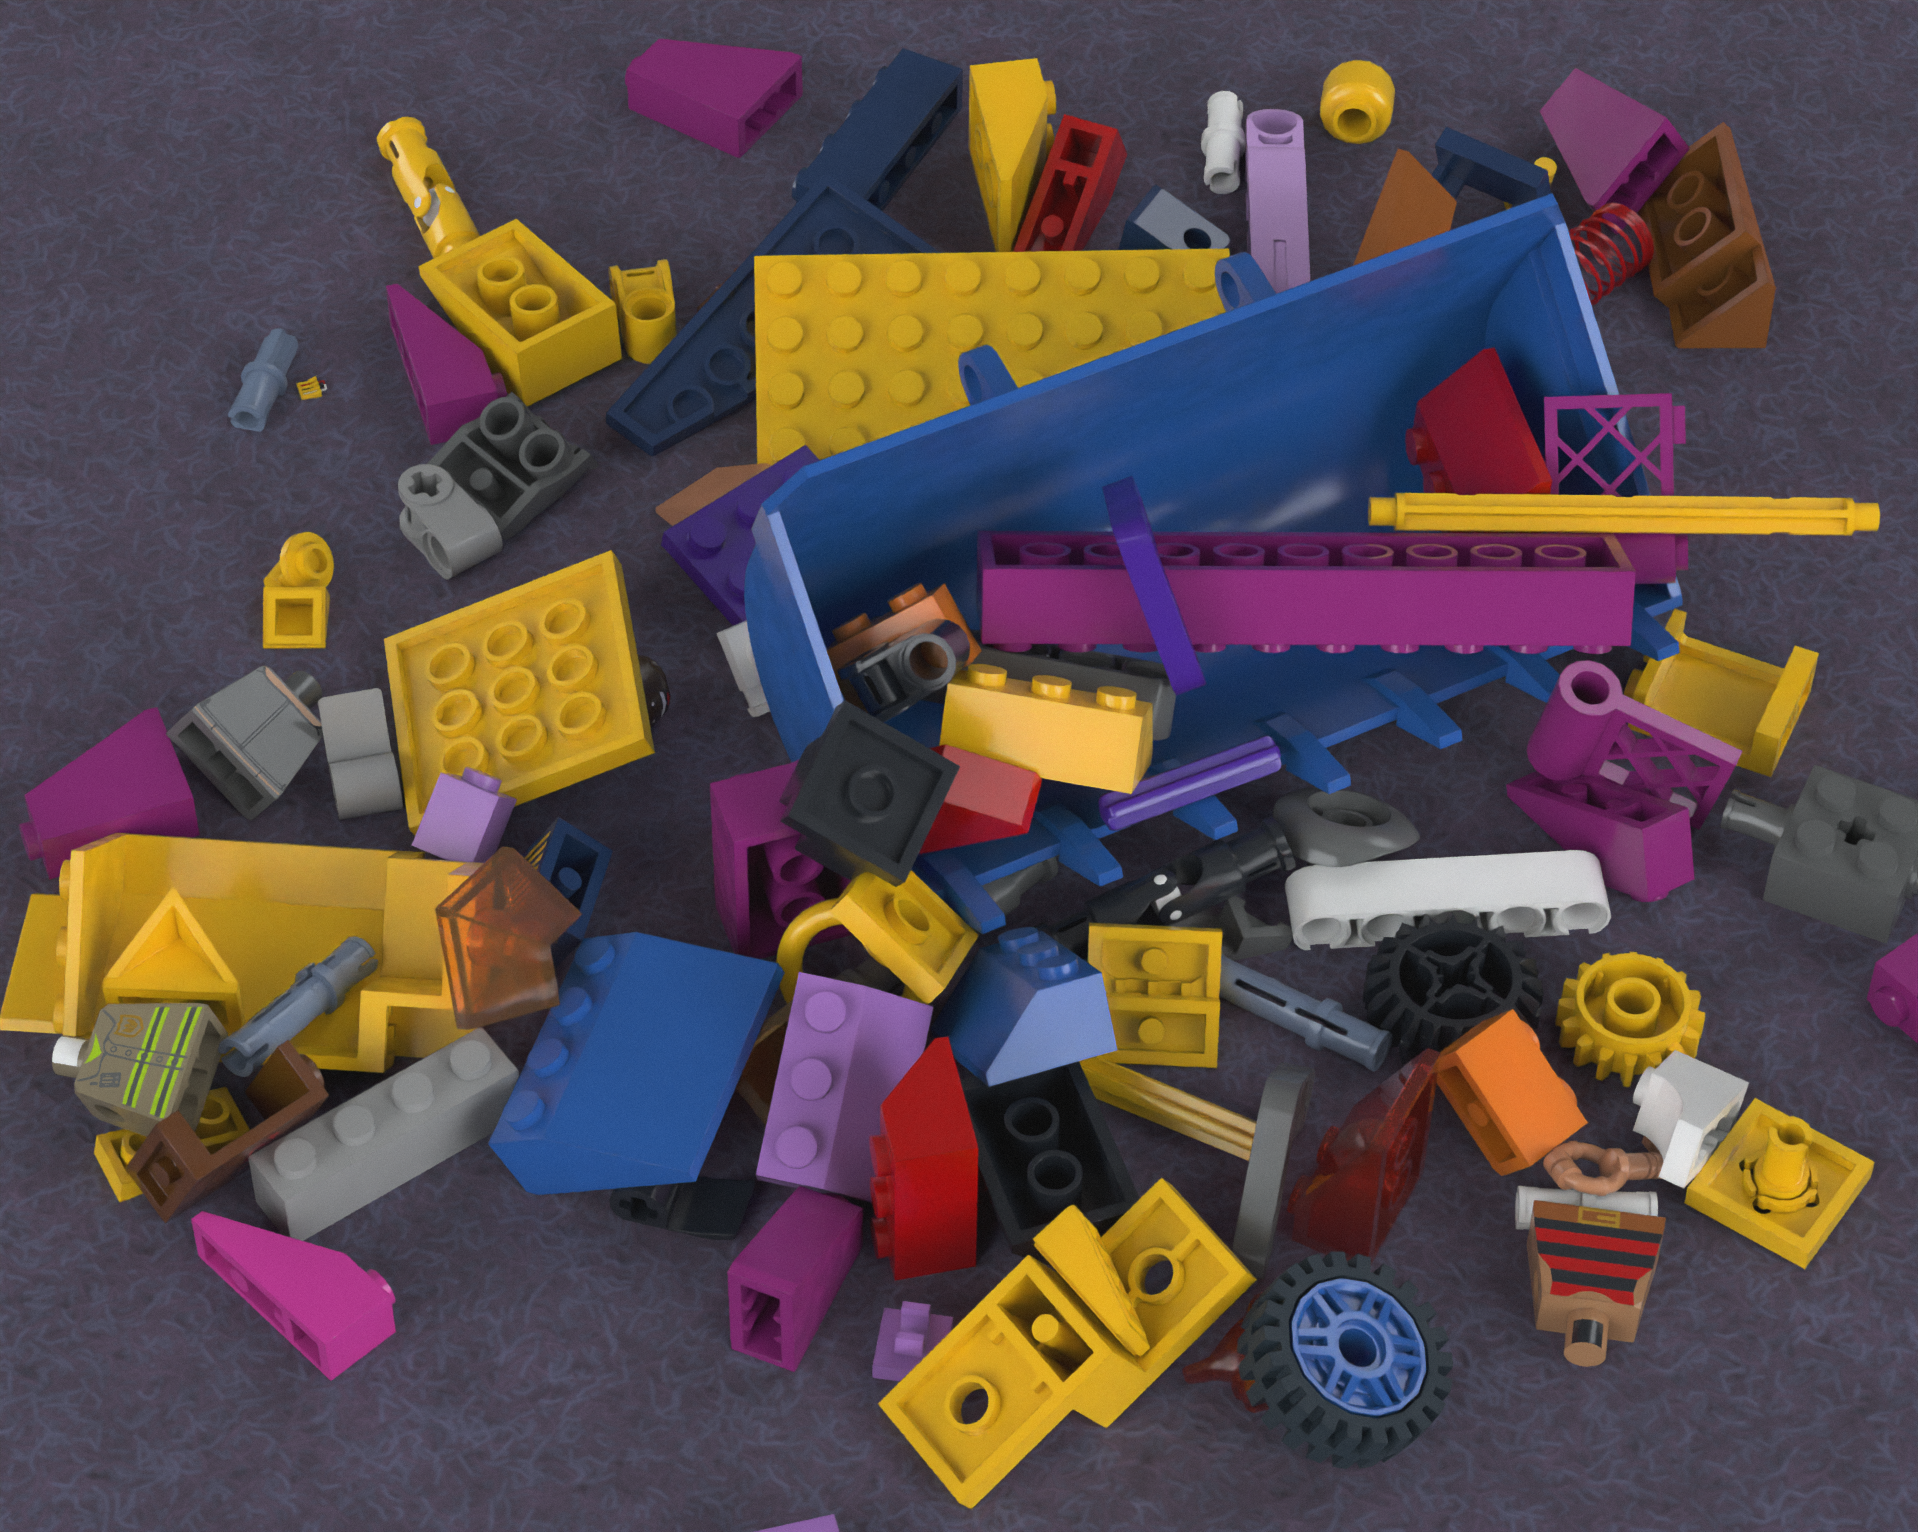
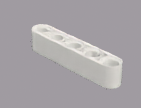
M1581 850L1374 861L1345 867L1312 865L1294 871L1285 883L1294 943L1303 950H1311L1310 945L1330 944V949L1375 946V941H1382L1383 937L1395 938V934L1402 922L1418 929L1419 923L1425 914L1436 923H1444L1450 913L1453 912L1457 922L1463 924H1470L1479 915L1483 926L1482 929L1491 931L1503 925L1505 933L1524 932L1525 937L1569 935V930L1588 929L1589 934L1597 933L1607 926L1611 919L1599 859L1594 854Z

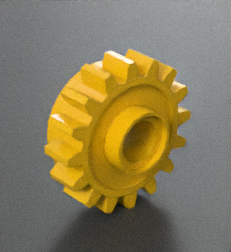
M1637 952L1616 955L1602 954V959L1592 965L1585 962L1580 964L1577 980L1566 978L1563 984L1562 996L1558 1002L1555 1025L1561 1027L1560 1046L1566 1048L1576 1047L1573 1063L1577 1067L1586 1065L1591 1061L1597 1065L1596 1079L1603 1081L1612 1071L1620 1073L1623 1087H1630L1634 1075L1643 1074L1648 1066L1656 1069L1674 1050L1692 1058L1696 1057L1705 1022V1012L1698 1010L1701 994L1699 990H1689L1685 983L1687 975L1683 971L1676 972L1672 967L1664 963V960L1661 958L1655 959L1650 956L1637 954Z

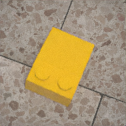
M1037 58L970 65L968 148L996 252H1013L1045 167L1046 158H1048L1054 143L1053 129L1051 123H1047V115L1056 114L1055 88L1052 80H1043Z
M514 219L419 266L421 278L457 330L483 350L491 374L500 372L505 383L506 392L508 394L513 392L527 407L622 359L616 304L518 219Z

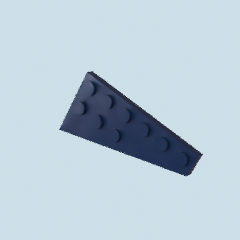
M825 172L606 412V424L653 457L756 399L754 256L941 252L832 175Z

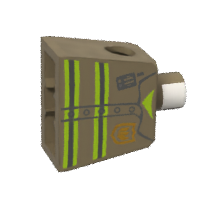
M108 1004L100 1010L90 1039L63 1035L58 1039L53 1051L52 1066L55 1074L76 1078L74 1084L75 1094L89 1112L101 1121L147 1137L157 1123L179 1110L192 1130L196 1132L222 1054L219 1053L218 1047L220 1042L228 1036V1032L208 1004Z

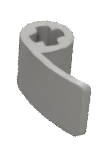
M372 688L320 698L318 700V708L339 821L403 809L395 758L393 752H391L381 689Z

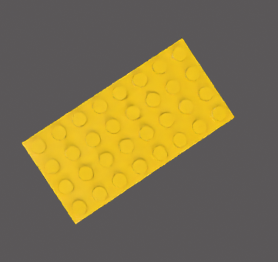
M1229 248L754 256L757 464L767 463L772 466L804 445L819 460L970 406L959 375V356L963 352L986 344L990 345L997 352L1015 384L1020 388L1225 313V308L1216 287L1215 266L1219 260L1230 256Z

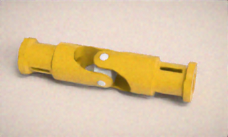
M401 117L385 124L379 131L377 143L382 156L392 162V177L405 203H408L433 258H436L479 237L480 234L460 196L455 191L454 184L439 155L433 149L428 148L426 144L427 136L421 121L414 117Z

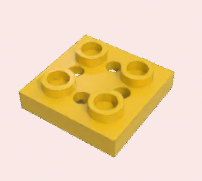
M1754 1098L1688 1186L1684 1203L1805 1269L1871 1178L1875 1162L1812 1129L1804 1120L1788 1116ZM1808 1203L1817 1204L1815 1207H1807L1806 1205ZM1757 1205L1760 1209H1768L1770 1210V1212L1762 1214L1757 1212L1753 1207Z

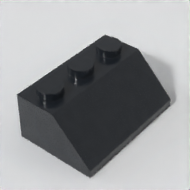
M1079 1061L990 1087L976 1076L960 1080L978 1144V1174L1012 1254L1024 1258L1030 1255L1039 1262L1052 1266L1034 1246L1036 1242L1033 1238L1067 1207L1075 1205L1094 1225L1100 1237H1102L1140 1199Z

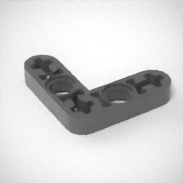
M1281 1062L1267 1077L1264 1086L1232 1248L1234 1255L1252 1275L1260 1279H1265L1292 1144L1304 1127L1315 1077L1314 1068Z

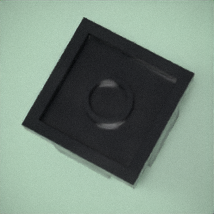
M843 701L836 706L823 734L807 745L779 800L780 803L787 806L780 822L802 834L794 847L795 850L844 878L853 880L864 872H870L897 887L906 881L960 766L851 703Z

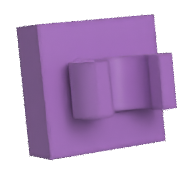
M903 1301L901 1310L884 1307L872 1365L873 1378L901 1381L953 1330V1317L931 1314V1305Z

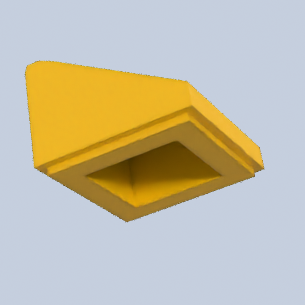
M263 587V649L326 648L330 594L327 588Z

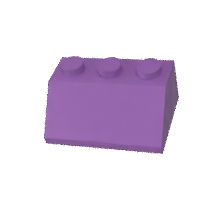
M799 972L757 1166V1180L798 1188L800 1185L822 1194L834 1193L846 1199L872 1204L870 1177H875L876 1175L871 1159L869 1137L880 1134V1105L925 1050L933 1007L868 986Z

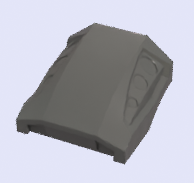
M513 392L507 397L492 401L485 407L479 418L462 425L427 463L447 471L451 478L476 504L484 507L493 517L501 537L505 540L521 532L534 517L552 505L587 470H593L599 466L590 453L583 448L580 449L576 444L572 446L561 432L551 429L541 416L537 417Z

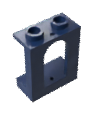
M1448 127L1444 129L1435 143L1438 165L1433 171L1432 176L1455 200L1465 185L1513 205L1511 208L1551 194L1548 170Z

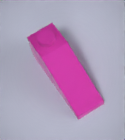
M201 1211L191 1219L198 1256L330 1381L396 1332L392 1304L395 1303V1296L391 1287L377 1271L369 1269L365 1272L345 1253Z

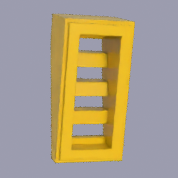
M1075 1205L1067 1207L1033 1238L1036 1242L1034 1246L1112 1334L1134 1356L1137 1354L1141 1357L1150 1349V1345L1100 1234Z

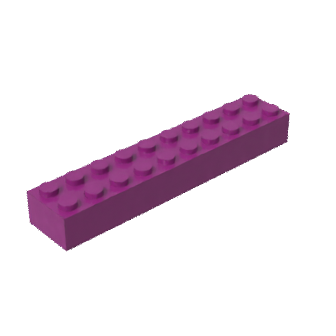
M978 531L976 606L982 644H993L994 648L1005 652L1027 651L1032 648V644H1058L1060 649L1069 652L1092 651L1096 649L1097 644H1123L1124 649L1132 652L1146 653L1157 651L1113 531ZM1153 532L1162 565L1196 652L1214 653L1223 651L1226 645H1252L1254 650L1260 652L1280 653L1288 651L1290 645H1316L1317 649L1324 652L1346 653L1353 651L1355 645H1380L1381 649L1388 652L1412 653L1419 650V645H1445V649L1451 652L1470 654L1482 651L1484 645H1509V649L1525 654L1543 653L1547 651L1548 646H1573L1576 651L1582 653L1603 654L1610 652L1612 646H1631L1636 571L1614 534Z

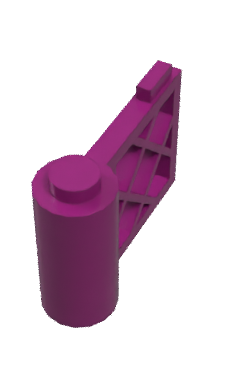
M1672 393L1544 397L1545 464L1552 478L1550 495H1559V483L1578 464L1605 490L1601 495L1621 497L1615 489L1642 463L1661 481V496H1674L1673 444H1686L1685 406H1672ZM1659 406L1660 433L1642 452L1635 448L1614 428L1616 423L1632 407ZM1594 408L1621 409L1608 422ZM1557 409H1585L1603 428L1576 454L1558 437ZM1608 432L1636 457L1610 485L1582 460ZM1659 444L1660 470L1646 458ZM1558 446L1572 459L1560 473H1558ZM1547 532V533H1573V532ZM1606 533L1615 535L1635 569V584L1676 583V571L1688 570V534Z
M1591 660L1576 661L1563 670L1527 745L1529 762L1537 772L1546 778L1556 781H1568L1583 774L1688 807L1690 826L1699 830L1736 767L1742 750L1623 695L1620 681L1613 671L1603 664ZM1626 722L1650 733L1653 738L1637 739ZM1688 755H1697L1718 766L1696 767ZM1666 756L1674 768L1657 769L1650 757ZM1628 759L1636 771H1628L1607 760ZM1671 787H1687L1698 803L1673 792Z

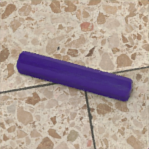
M1261 736L1142 779L1132 794L1118 791L1103 793L1098 798L1100 816L1109 830L1117 831L1278 772L1281 768L1280 750L1271 737Z

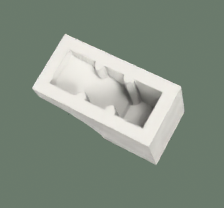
M1674 1050L1656 1069L1651 1066L1645 1069L1633 1095V1103L1641 1106L1633 1131L1646 1136L1660 1151L1664 1162L1659 1174L1660 1178L1685 1188L1700 1172L1735 1125L1749 1082L1677 1050Z

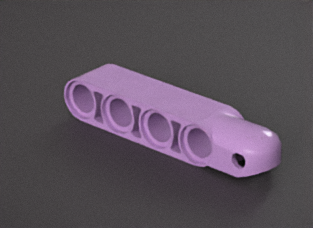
M1263 109L1254 111L1246 119L1247 253L1257 262L1277 294L1310 282L1303 119L1300 115L1287 110Z

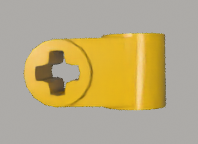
M658 260L654 267L622 271L618 265L609 266L611 300L616 304L617 318L619 319L625 350L628 356L635 361L651 364L677 335L675 300L668 260Z

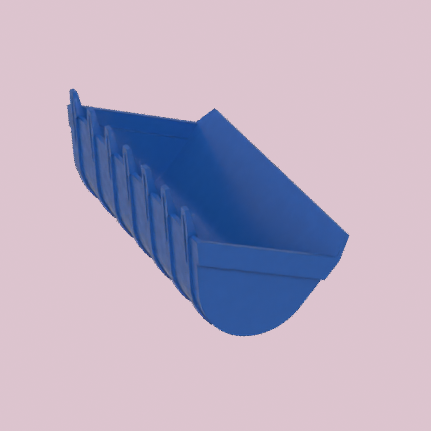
M1553 193L1277 294L1250 254L1240 252L1219 260L1215 266L1216 287L1225 308V313L1020 388L1017 387L1001 358L990 345L986 344L963 352L959 356L958 368L961 383L970 406L803 466L761 504L751 529L756 544L747 564L744 582L747 627L756 668L771 715L791 763L800 759L806 746L823 734L836 706L846 701L840 691L826 650L836 640L831 632L834 628L864 612L871 619L892 611L887 601L918 583H922L926 592L945 583L968 627L980 630L976 606L978 531H1113L1102 486L1133 476L1153 532L1442 533V531H1395L1393 526H1369V497H1394L1395 493H1424L1423 474L1419 465L1413 466L1410 463L1405 445L1406 431L1413 428L1417 402L1480 351L1489 348H1495L1545 462L1544 397L1619 395L1567 225ZM1621 408L1594 409L1609 422ZM1557 409L1558 437L1576 454L1603 428L1585 409ZM1625 414L1616 423L1614 428L1636 448ZM1608 432L1582 460L1610 485L1636 457ZM1558 446V473H1560L1572 459ZM1641 463L1615 489L1621 497H1633L1634 495L1651 496ZM1578 464L1559 483V495H1601L1605 491ZM1677 577L1676 583L1635 584L1631 646L1627 647L1656 661H1661L1680 653L1679 642L1653 618L1683 605L1682 593ZM1097 644L1096 649L1092 650L1162 663L1158 650L1146 653L1132 652L1124 649L1123 644ZM1226 645V648L1220 652H1196L1207 685L1176 696L1170 736L1167 739L1153 741L1151 765L1142 779L1258 737L1269 736L1280 750L1281 766L1286 764V771L1327 794H1331L1351 786L1350 774L1326 749L1327 747L1394 720H1397L1396 726L1439 749L1463 740L1461 729L1437 703L1506 676V683L1547 703L1560 674L1546 660L1574 648L1573 646H1548L1547 651L1543 653L1525 654L1509 649V645H1484L1483 650L1480 652L1463 654L1451 652L1445 649V645H1419V650L1412 653H1392L1381 649L1380 645H1355V649L1350 652L1329 653L1317 649L1316 645H1290V649L1285 652L1265 653L1254 650L1252 645ZM919 700L907 710L884 723L927 748L936 747L940 743L945 704ZM1041 778L1042 783L1027 834L918 854L911 870L956 912L966 924L981 934L987 933L1006 925L1003 911L982 885L1059 855V862L1099 887L1123 878L1121 865L1099 841L1100 838L1117 832L1108 829L1099 813L1098 798L1103 793L1112 790ZM1215 795L1173 810V816L1214 840L1238 831L1237 820Z

